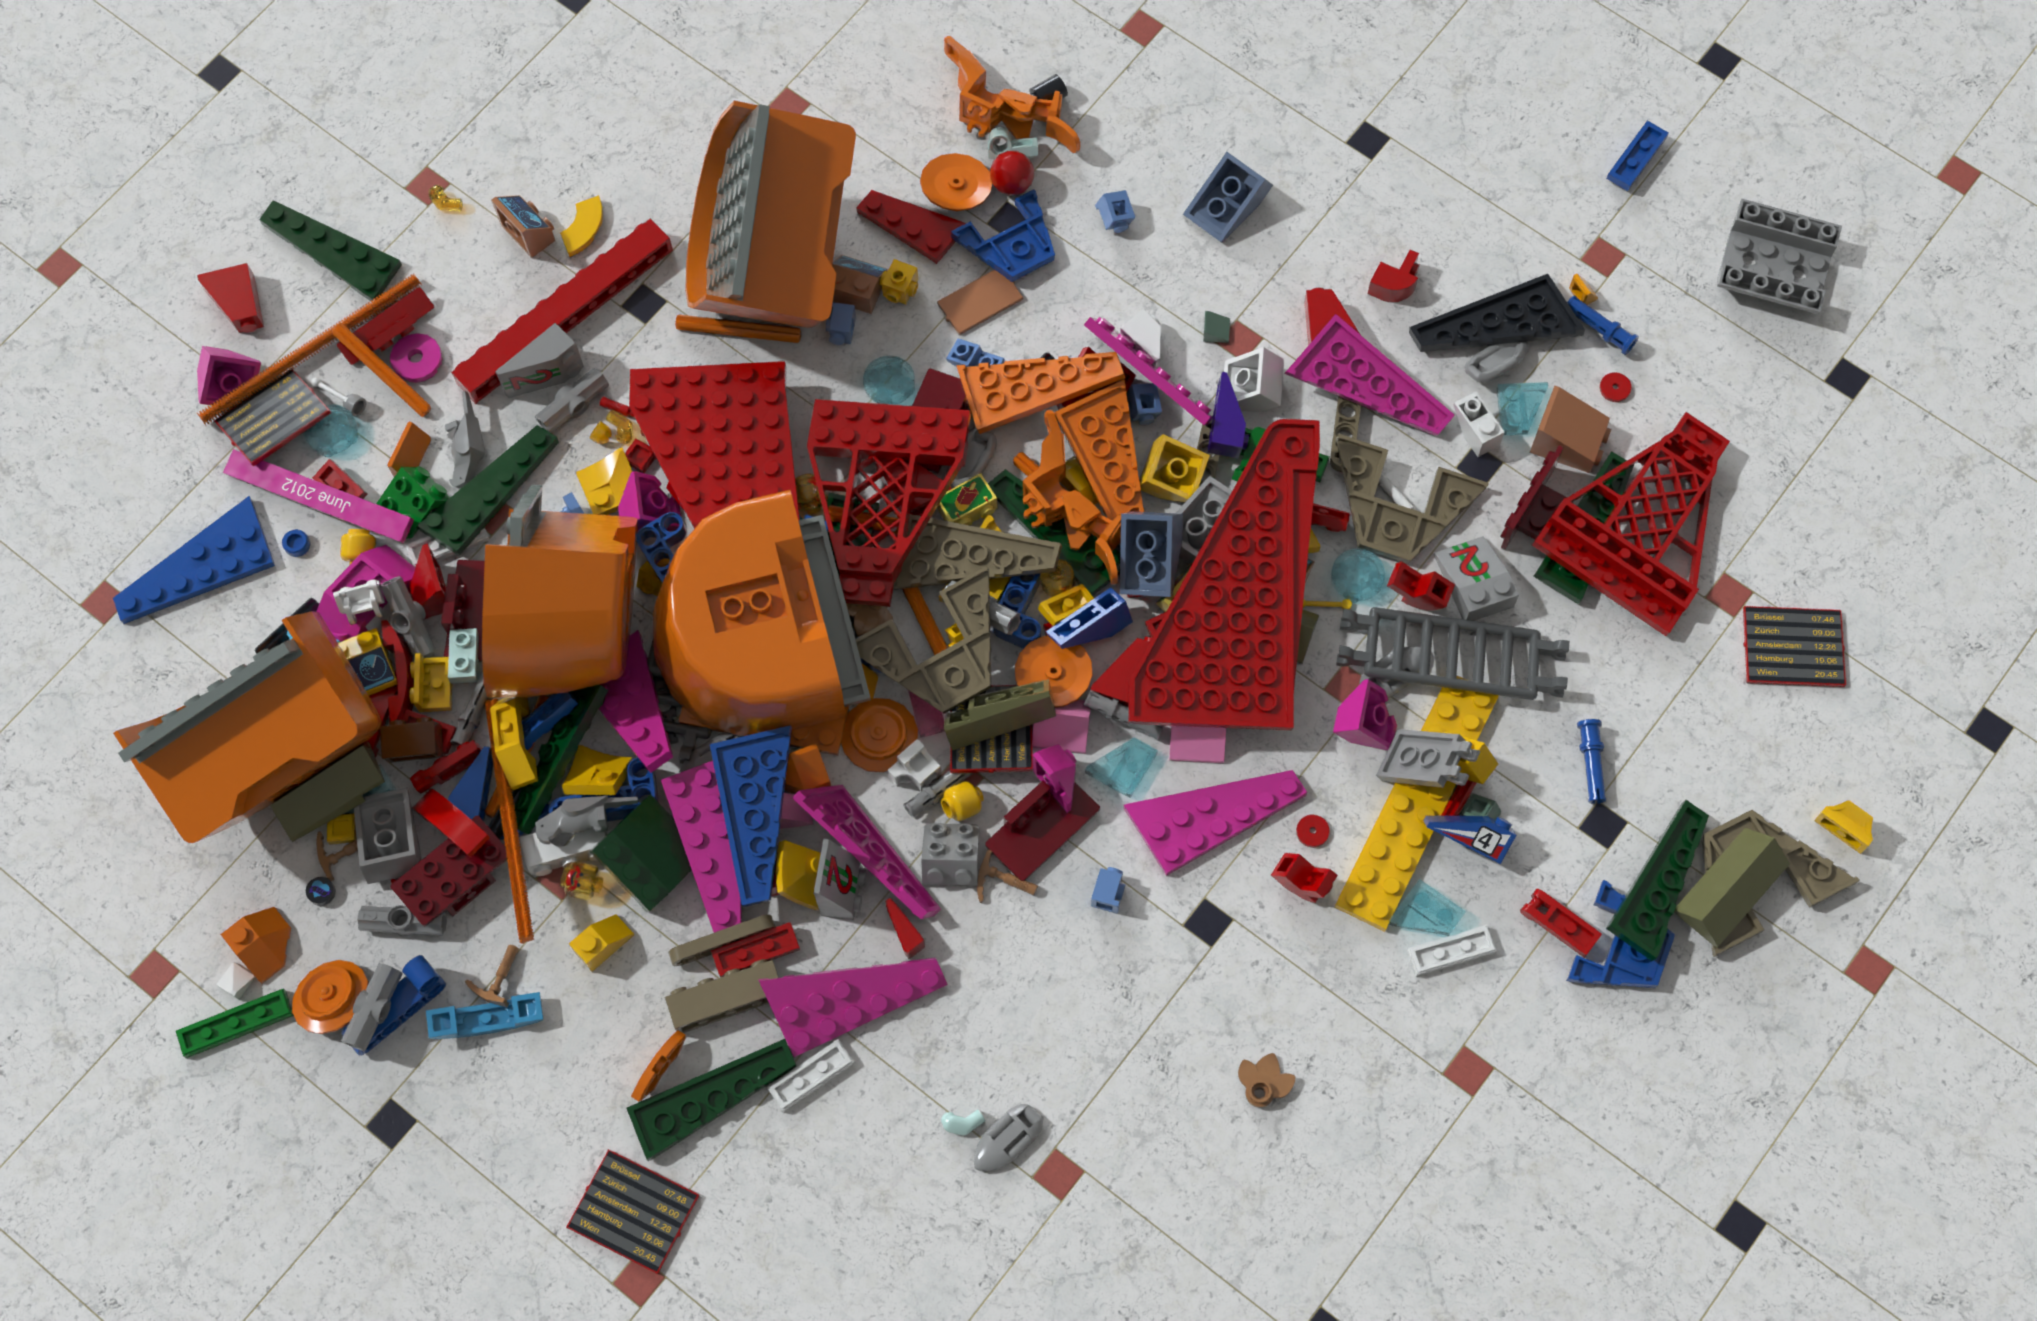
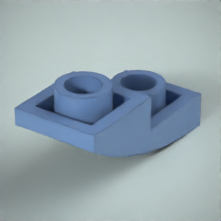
M959 338L946 358L947 362L954 366L966 365V367L979 366V363L994 365L1005 362L1003 357L984 352L980 345Z

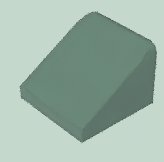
M1205 311L1203 342L1229 343L1230 318L1211 311Z
M1473 793L1459 816H1489L1496 820L1501 814V809L1496 801Z

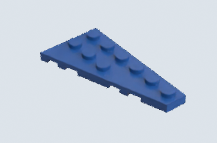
M250 496L113 597L120 621L123 624L129 623L274 567V560Z
M791 725L710 744L743 907L771 901L791 741Z

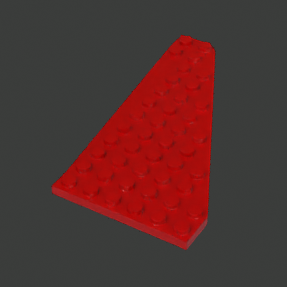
M785 361L630 369L629 408L694 529L702 519L734 503L786 490L791 491L798 521L800 520L786 396Z
M1280 419L1270 424L1265 430L1129 679L1128 724L1293 730L1294 687L1320 449V420Z

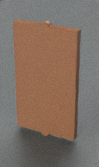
M993 270L937 301V304L946 315V321L950 322L957 333L961 335L1023 300V296L1016 288L1015 281L1011 282L999 272Z

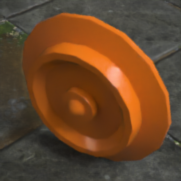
M958 153L945 154L930 160L923 168L920 178L922 192L929 201L942 209L952 211L971 210L983 204L990 195L993 184L990 179V171L981 161L969 155Z
M1042 636L1031 641L1019 653L1015 664V680L1018 686L1049 679L1055 707H1064L1077 701L1088 690L1093 676L1092 662L1084 647L1076 645L1061 649L1049 636Z
M874 698L870 701L859 703L848 712L841 744L845 755L854 765L869 772H886L898 761L897 756L918 739V728L914 716L904 705L891 699Z
M336 960L323 963L310 971L299 983L293 996L292 1013L297 1024L308 1032L318 1034L338 1031L348 1025L354 1015L353 1006L357 996L361 991L366 990L369 984L363 969L353 962Z

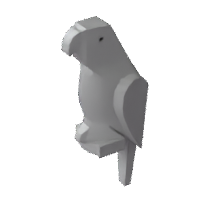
M467 391L462 392L464 406L462 420H455L445 425V430L449 432L447 437L452 439L451 453L455 465L453 478L449 479V481L456 488H462L475 477L478 463L486 453L479 421L474 415L469 392Z
M608 796L566 799L556 810L535 822L537 838L543 844H550L549 840L559 834L580 833L588 829H594L599 833L608 831L606 809L638 803V797L608 798Z

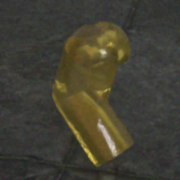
M434 185L429 189V199L437 209L462 211L463 202L461 198H448L443 191L444 188L440 185Z

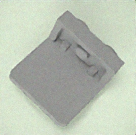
M928 823L924 826L921 858L922 885L977 886L978 825L967 823Z

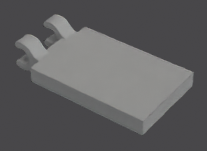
M1398 729L1376 776L1385 782L1444 788L1446 781H1450L1464 786L1469 775L1460 773L1461 767L1457 766L1460 758L1476 762L1480 751L1470 749L1472 743L1465 741L1460 734Z

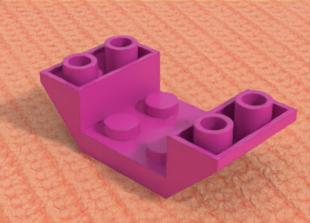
M388 545L365 551L324 591L316 612L321 614L331 632L347 633L348 639L367 632L368 630L365 626L376 616L374 610L355 614L357 623L350 625L346 613H340L333 593L340 591L343 587L353 588L364 585L369 580H377L382 584L398 576L402 577L410 593V584L415 567ZM385 596V603L379 604V607H381L382 609L388 603Z

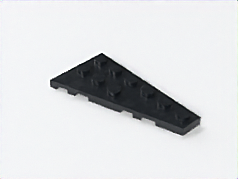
M1549 274L1542 275L1409 327V334L1420 352L1584 336L1585 332L1584 327Z

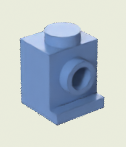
M1126 190L1105 193L1095 204L1096 210L1099 209L1106 230L1113 229L1115 233L1123 232L1129 228L1130 223L1135 219Z
M832 303L830 317L826 320V332L830 333L829 341L832 344H851L856 321L854 305Z
M1154 383L1131 385L1126 392L1131 421H1139L1140 425L1153 423L1154 419L1162 413L1157 386Z
M1108 867L1107 870L1100 868L1091 898V907L1118 914L1120 901H1116V899H1122L1126 885L1121 883L1123 875L1121 870Z

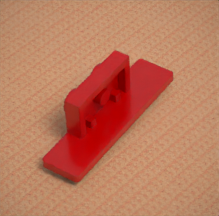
M418 287L354 331L353 334L370 350L375 351L379 348L382 352L394 344L391 339L400 334L404 337L415 329L413 324L434 309V305L422 288ZM341 342L337 343V348L350 365L360 360Z

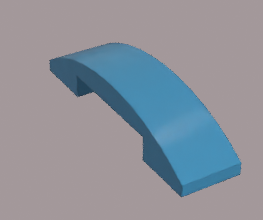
M540 992L511 996V1000H507L509 1002L508 1007L487 1003L457 1009L455 1006L426 1010L429 1039L485 1035L543 1021Z

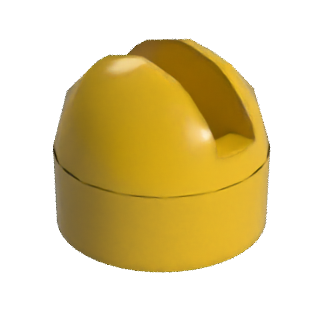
M600 421L589 438L598 444H605L609 442L612 432L606 424Z

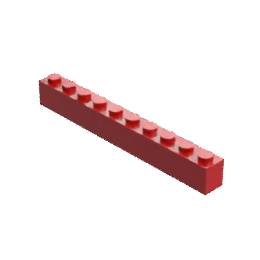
M651 218L645 223L639 224L631 234L618 240L613 248L606 253L600 254L587 268L579 270L574 278L566 284L560 285L547 299L539 301L534 309L526 315H521L512 326L499 332L495 339L486 346H481L468 360L460 362L455 370L451 372L456 384L463 391L469 392L470 399L477 404L501 385L495 372L554 323L567 334L671 253L673 248L670 238Z

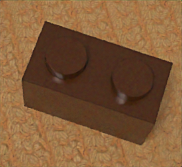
M417 718L416 723L407 724L404 720L390 721L389 725L380 727L382 759L390 763L443 757L442 725L433 721V718Z

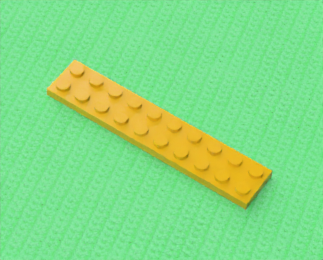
M1456 676V679L1466 680L1460 676ZM1442 687L1421 731L1449 732L1477 741L1499 695ZM1446 781L1444 788L1404 783L1394 784L1334 908L1377 929L1386 931L1434 832L1426 827L1423 820L1425 816H1441L1456 786L1455 783Z

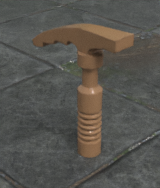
M318 831L316 839L318 859L327 878L333 881L335 879L332 875L331 865L338 863V860L342 857L350 856L357 852V839L345 845L343 850L336 854L332 853L325 856L327 853L323 849L324 836L321 831Z
M987 850L978 874L977 894L979 903H982L984 899L983 885L986 881L984 878L987 875L992 878L1002 879L1004 883L1035 895L1038 885L1025 880L1021 881L1010 873L1000 872L994 866L989 867L992 851Z
M508 945L503 956L504 958L496 972V980L494 984H491L488 991H484L474 985L472 981L466 980L465 983L471 991L489 1003L508 1007L509 1002L497 995L501 991L500 985L503 979H506L519 948L514 945Z

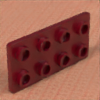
M930 368L925 375L912 406L967 410L969 404L960 378ZM918 463L933 473H939L942 465Z
M1559 445L1555 452L1549 451L1543 461L1540 472H1536L1530 483V488L1520 498L1516 511L1512 512L1504 525L1505 528L1500 536L1504 539L1501 548L1504 550L1510 544L1517 530L1536 539L1557 506L1564 498H1567L1545 486L1557 466L1564 447Z
M458 560L456 573L448 574L441 624L447 633L444 657H449L450 630L477 628L479 633L478 660L482 662L485 561Z
M1042 780L1003 817L1004 826L985 842V846L1017 878L1024 881L1100 811V806L1075 782L1071 811L1066 813L1051 795V787Z
M478 815L471 820L488 834L490 839L471 858L448 838L390 886L424 927L445 910L452 917L496 882L491 873L507 860L506 847Z

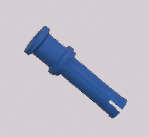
M1575 295L1567 302L1576 317L1602 334V338L1606 343L1611 342L1620 348L1622 354L1627 355L1637 343L1638 335L1630 334L1621 327L1619 322H1611Z
M1586 719L1577 722V728L1581 731L1582 741L1579 748L1585 757L1588 802L1591 804H1595V800H1597V804L1606 802L1601 760L1604 743L1601 742L1600 738L1602 721L1599 719Z

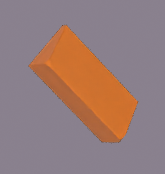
M409 421L387 464L393 477H395L401 467L419 466L431 442V437L413 422Z

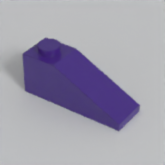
M1222 372L1217 384L1213 411L1214 418L1212 419L1207 453L1239 458L1242 449H1247L1249 434H1245L1246 423L1227 372Z

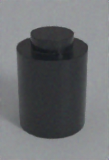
M1057 74L1029 89L1030 95L1036 96L1037 99L1053 100L1055 91L1063 94L1062 99L1068 96L1067 88Z

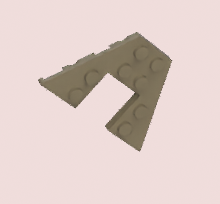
M1338 434L1336 438L1358 548L1409 564L1489 485L1488 482L1438 467L1424 513L1374 497L1388 454L1387 449L1342 434Z
M987 566L939 592L962 633L963 640L917 665L895 622L890 619L855 639L860 658L943 714L991 688L989 569Z
M1753 810L1716 827L1702 836L1705 873L1744 828L1774 837L1790 863L1785 870L1809 908L1860 881L1858 877H1852L1833 865L1834 862L1830 859L1819 856L1816 850L1802 841H1796L1782 832L1783 829L1774 823L1767 822L1763 816ZM1752 909L1718 948L1712 945L1713 957L1765 930Z

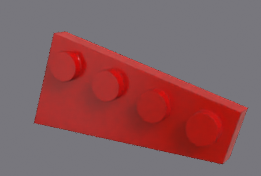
M871 190L856 207L858 214L936 264L956 242L951 238V231L966 224L965 222Z

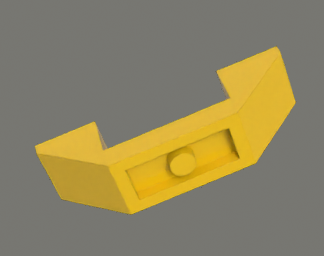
M506 697L500 699L490 708L495 753L511 789L516 790L538 781L536 760L525 749L521 719L530 715L528 697Z

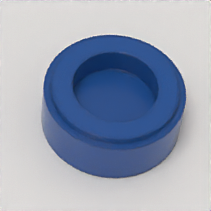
M291 530L282 539L284 550L292 557L303 556L310 549V539L302 530Z

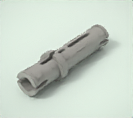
M483 670L464 713L460 714L458 718L459 725L450 741L455 747L464 742H469L474 729L479 727V718L484 709V703L488 700L483 683Z
M1089 691L1083 704L1084 706L1104 714L1105 718L1109 720L1112 718L1156 740L1159 738L1164 725L1128 724V707L1118 703L1119 700L1113 698L1111 700L1097 692Z
M948 771L931 785L923 786L920 793L908 802H905L903 804L905 810L911 817L915 818L930 805L935 806L939 803V799L944 795L945 790L963 782L973 773H951Z

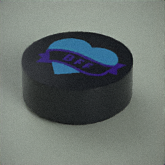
M316 877L306 886V896L314 905H327L335 897V886L326 877Z

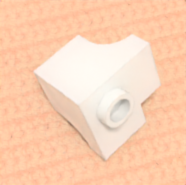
M918 739L897 756L898 761L888 769L889 779L896 786L901 783H911L920 792L923 786H929L941 775L940 765L930 756L925 746Z

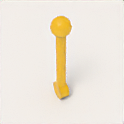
M1303 599V608L1305 606L1341 607L1342 609L1349 610L1352 602L1349 599H1344L1342 602L1306 601Z

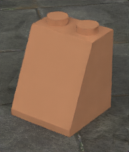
M1554 385L1529 453L1546 458L1549 451L1555 452L1560 445L1564 449L1558 463L1590 473L1593 464L1598 466L1604 451L1599 450L1601 442L1607 443L1612 429L1607 428L1610 418L1564 389Z

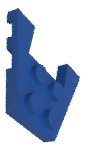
M1034 189L1015 198V206L1026 219L1021 223L987 240L982 238L971 221L951 231V238L1011 282L1055 259V252L1048 229L1045 227L1041 207H1039L1038 196Z
M1603 880L1593 905L1615 913L1625 895L1622 896L1612 888L1608 881ZM1669 929L1667 930L1660 953L1653 961L1614 935L1604 966L1576 955L1566 981L1656 988L1659 984L1675 934Z

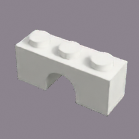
M588 829L584 832L575 833L572 842L566 846H555L552 843V839L549 840L550 844H543L537 838L536 832L521 836L519 838L526 868L531 875L544 876L550 874L556 868L575 867L580 861L587 859L596 861L597 859L589 851L607 835V831L599 833L594 829Z

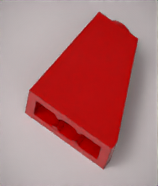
M247 263L197 275L198 281L205 292L239 333L253 332L258 328L264 327L255 276Z
M1313 288L1312 290H1306L1304 306L1308 345L1335 314L1359 333L1332 289Z
M879 460L884 466L891 462ZM899 464L889 472L896 479L906 470ZM918 464L915 488L938 490L943 480ZM886 475L880 478L884 486L891 483ZM906 481L900 484L904 488V490ZM897 488L889 492L893 501L902 496V493ZM913 498L910 514L922 516L931 499ZM902 504L898 507L900 512L902 510Z
M1145 637L1144 640L1137 638L1092 684L1090 690L1111 700L1113 698L1119 700L1118 703L1128 707L1129 679L1152 638Z

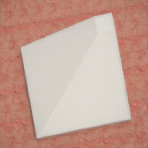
M233 962L216 985L240 1000L256 977Z

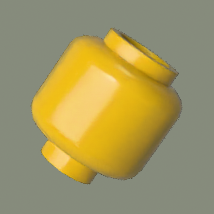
M348 529V533L343 534L341 537V559L349 562L350 565L361 553L376 548V538L370 534L369 530Z
M961 782L945 790L941 799L942 809L948 818H953L959 822L966 820L981 811V802L984 801L983 793L979 787H974L970 782Z

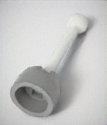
M315 377L311 380L313 387H320L342 400L345 411L354 417L359 416L364 411L366 400L356 394L344 396L323 384L320 378Z

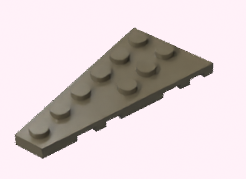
M910 514L907 537H909L921 516ZM930 518L903 562L902 571L894 582L893 590L949 584L951 581L958 582L985 566L989 569V579L1055 572L1062 545L1057 542Z

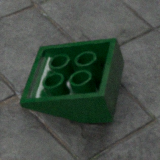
M651 794L589 851L646 912H650L692 870L674 818Z

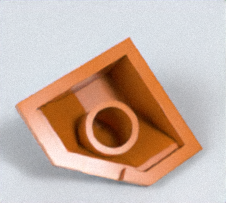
M816 743L789 754L785 791L796 794L799 790L831 786Z
M275 907L244 916L220 934L261 984L285 966L287 956L285 952L287 941L290 939L291 927Z

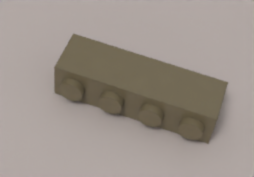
M758 960L752 963L750 968L744 970L739 968L727 971L724 977L715 980L713 978H706L697 983L698 986L689 989L681 987L671 991V995L666 996L665 1000L674 1029L685 1033L769 1004L758 979L779 978L773 960Z

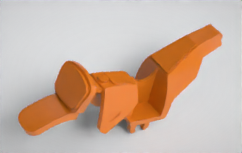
M951 36L944 38L945 54L959 67L958 87L961 91L959 121L968 124V133H971L972 129L976 127L981 129L978 132V136L984 137L987 132L990 133L1002 121L1016 139L1029 138L1033 121L1038 120L1047 122V137L1061 142L1072 153L1080 150V139L1077 133L1061 120L1063 94L1055 91L1053 100L1037 99L1036 96L1011 89H1004L999 94L991 93L985 89L986 70L970 50H967Z
M1048 410L1045 412L1044 418L1049 435L1042 442L1040 467L1023 480V504H1027L1029 507L1024 511V518L1027 519L1030 515H1036L1038 517L1037 521L1031 523L1032 528L1035 529L1043 524L1045 526H1052L1053 522L1064 518L1069 545L1073 550H1080L1091 534L1098 538L1095 542V554L1104 562L1111 584H1118L1117 567L1112 551L1121 542V514L1117 515L1112 521L1103 516L1099 509L1081 493L1075 490L1066 491L1060 486L1059 482L1066 476L1064 433H1061L1055 413L1052 410Z

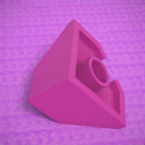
M202 346L197 368L199 403L213 405V402L216 403V400L219 402V398H224V395L227 396V393L230 394V391L232 392L235 388L238 389V386L241 387V384L243 385L244 382H249V379L252 380V377L257 376L260 371L261 362L228 349Z
M633 471L629 476L618 511L619 516L635 517L638 519L637 533L642 527L668 512H675L680 515L678 502L673 496L669 498L660 488L662 483L656 476ZM673 523L669 525L667 531L677 530L679 524Z
M1369 679L1363 680L1338 707L1333 733L1350 743L1388 751L1394 739L1397 724L1394 715L1389 716L1385 704L1388 701L1385 689Z
M1059 744L1035 752L1032 755L1033 773L1040 781L1044 780L1051 787V795L1068 813L1072 808L1076 775L1075 763L1077 761L1074 755L1068 749L1064 751Z

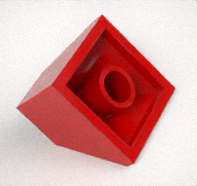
M428 543L422 545L410 584L411 598L424 608L425 619L443 613L446 592L440 564Z

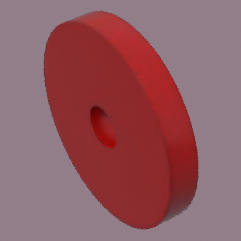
M1617 372L1605 375L1599 386L1602 396L1611 402L1625 400L1632 388L1630 380L1625 375Z
M1313 814L1304 816L1298 822L1296 828L1297 838L1307 847L1323 845L1327 841L1330 832L1326 820L1321 816ZM1310 829H1315L1316 833H1311Z

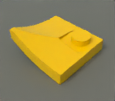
M622 447L602 460L576 472L593 514L609 515L618 511L619 503L632 472Z
M578 745L571 769L562 784L564 795H616L628 776L627 768L632 761V757L605 754L583 745Z
M786 840L780 841L776 859L778 893L799 905L819 910L814 896V888L821 853Z

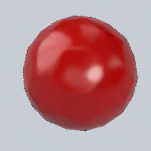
M1006 151L999 154L992 162L990 168V179L994 187L1007 196H1017L1026 192L1032 185L1035 176L1032 162L1025 154L1019 151Z

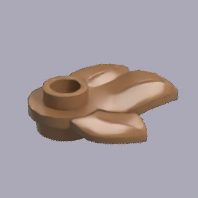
M846 603L849 616L854 617V631L857 637L873 630L890 619L893 620V616L887 609L888 607Z
M1274 1053L1262 1057L1256 1065L1244 1059L1239 1066V1080L1246 1087L1245 1096L1247 1101L1254 1107L1262 1108L1269 1105L1273 1098L1285 1097L1294 1086L1295 1075L1280 1074L1279 1062ZM1261 1089L1264 1091L1265 1096L1257 1098L1254 1091Z

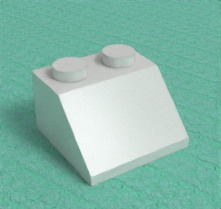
M1264 347L1225 361L1224 372H1227L1242 411L1263 412L1281 406L1284 359Z

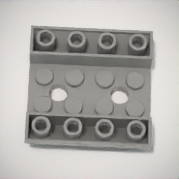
M1741 199L1726 243L1717 277V287L1820 314L1826 292L1823 288L1831 257L1838 245L1842 225ZM1743 257H1752L1756 264H1746ZM1793 271H1802L1806 278H1797Z

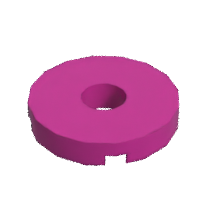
M415 333L406 335L397 341L392 348L390 361L393 370L399 377L409 382L418 383L432 378L438 372L437 369L442 364L443 357L442 351L435 339L426 334ZM415 354L423 355L419 362L413 363L410 361L411 357Z

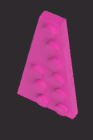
M1336 314L1285 372L1286 375L1434 436L1439 435L1455 416Z
M1089 317L1085 322L1084 326L1200 423L1207 426L1214 418L1209 414L1211 409L1201 400L1196 403L1190 397L1191 392L1180 383L1176 385L1172 382L1170 374L1161 367L1157 369L1153 365L1155 360L1144 351H1137L1133 348L1135 343L1124 334H1117L1114 331L1115 327L1105 318L1099 317L1096 319Z
M639 630L630 635L628 657L623 675L616 680L599 684L609 691L605 696L604 703L598 710L648 771L652 773L673 758V753L664 727L663 715L659 708V700L653 676L649 669L647 653L644 650L643 638Z
M712 760L661 780L711 927L715 933L742 923V904Z
M1289 770L1124 804L1123 808L1167 876L1307 796V791L1294 771Z
M843 785L799 790L792 797L848 852L899 898L915 916L920 919L934 917L941 910L939 905Z
M936 958L903 961L887 965L879 964L863 968L855 967L814 972L813 974L798 976L790 975L774 979H758L793 1057L948 985Z

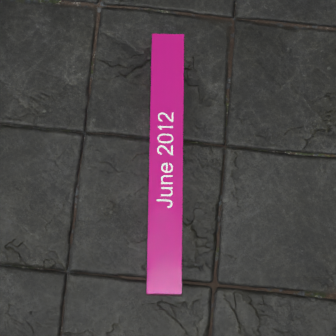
M233 449L223 471L228 476L403 544L414 521L411 517L262 460L253 467L245 456Z

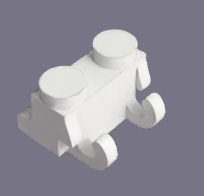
M369 580L364 585L353 588L343 587L340 591L333 593L340 613H346L350 625L357 623L355 614L374 610L377 618L383 617V611L379 604L385 603L379 581Z

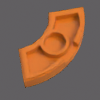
M677 1030L664 1043L640 1077L631 1095L632 1098L638 1102L642 1101L655 1090L662 1075L678 1057L686 1039L684 1033Z

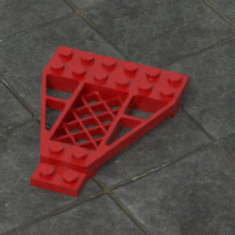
M815 399L807 448L840 572L839 579L846 603L891 607L894 582L902 571L903 562L960 469L965 467L968 450L967 438L971 418L970 410ZM815 456L852 458L848 480L846 482L821 481ZM879 460L891 462L884 466ZM875 462L880 470L869 477L864 469ZM918 463L952 466L938 490L915 488ZM901 464L906 472L895 479L889 471ZM860 473L865 481L857 486ZM886 475L891 483L880 490L874 482ZM904 481H906L905 490L900 485ZM871 486L876 491V494L865 501L859 493ZM897 488L902 493V496L891 503L885 495ZM825 491L846 492L839 532L834 531ZM856 496L862 504L853 510ZM882 498L888 506L876 514L870 506ZM913 498H930V503L909 537H907ZM902 504V510L900 513L896 508ZM867 509L873 517L861 525L855 517ZM893 511L899 519L887 526L882 521V518ZM852 520L858 528L849 534ZM878 522L884 530L872 538L867 529ZM897 528H899V529H898V536L896 537V536L894 535L893 531H895ZM863 533L869 541L862 546H855L851 541ZM889 535L895 543L887 549L881 548L878 542Z
M1685 412L1673 431L1664 436L1660 441L1571 496L1564 498L1532 546L1655 630L1667 636L1699 590L1697 584L1712 480L1716 474L1718 459L1730 441L1688 412ZM1636 463L1642 464V467L1623 495L1617 494L1603 484ZM1657 464H1663L1669 468L1670 474L1660 475ZM1649 467H1651L1653 476L1643 477ZM1680 479L1690 482L1692 489L1682 490ZM1672 480L1675 491L1665 492L1662 481ZM1655 482L1657 494L1647 495L1645 483ZM1638 486L1640 496L1630 497ZM1595 490L1614 504V509L1603 524L1572 502ZM1692 495L1691 499L1686 505L1684 496ZM1677 497L1680 509L1670 510L1667 498ZM1660 500L1662 511L1652 512L1649 501ZM1642 502L1645 513L1634 514L1632 503ZM1698 502L1700 507L1693 545L1681 537L1678 531ZM1625 505L1627 515L1618 516ZM1680 515L1676 522L1673 523L1672 516ZM1664 517L1667 528L1657 529L1654 518ZM1647 519L1649 531L1639 532L1636 520ZM1629 521L1632 533L1621 534L1619 523ZM1666 534H1667V536L1665 537V539H1664L1663 542L1661 543V542H1660V539H1659V535H1666ZM1651 536L1654 548L1644 549L1641 538ZM1628 539H1634L1635 545L1629 542ZM1670 543L1675 544L1692 556L1689 582L1659 562Z

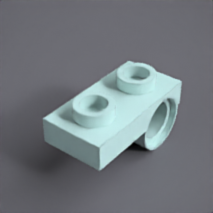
M996 127L989 134L988 158L995 160L999 154L1006 151H1019L1031 159L1033 156H1038L1037 138L1011 139V134L1006 128ZM998 138H1003L1007 141L1001 146L994 143Z
M477 628L450 630L448 680L451 684L478 682L480 678V663L478 660L479 633Z

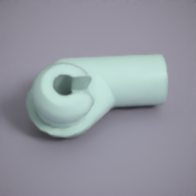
M978 1109L966 1118L954 1115L952 1112L945 1113L941 1118V1123L947 1132L962 1136L969 1134L986 1121Z

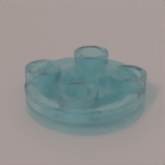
M890 355L879 357L873 360L865 369L863 375L864 389L870 399L877 404L896 405L902 403L915 391L914 371L910 364L900 357Z
M334 404L326 405L331 414L304 432L305 439L310 447L316 452L321 453L324 457H331L334 454L341 453L358 440V428L355 418L348 409Z
M1347 550L1339 555L1333 564L1331 571L1332 584L1340 595L1349 599L1352 603L1365 601L1377 595L1381 590L1385 580V568L1382 561L1368 550Z

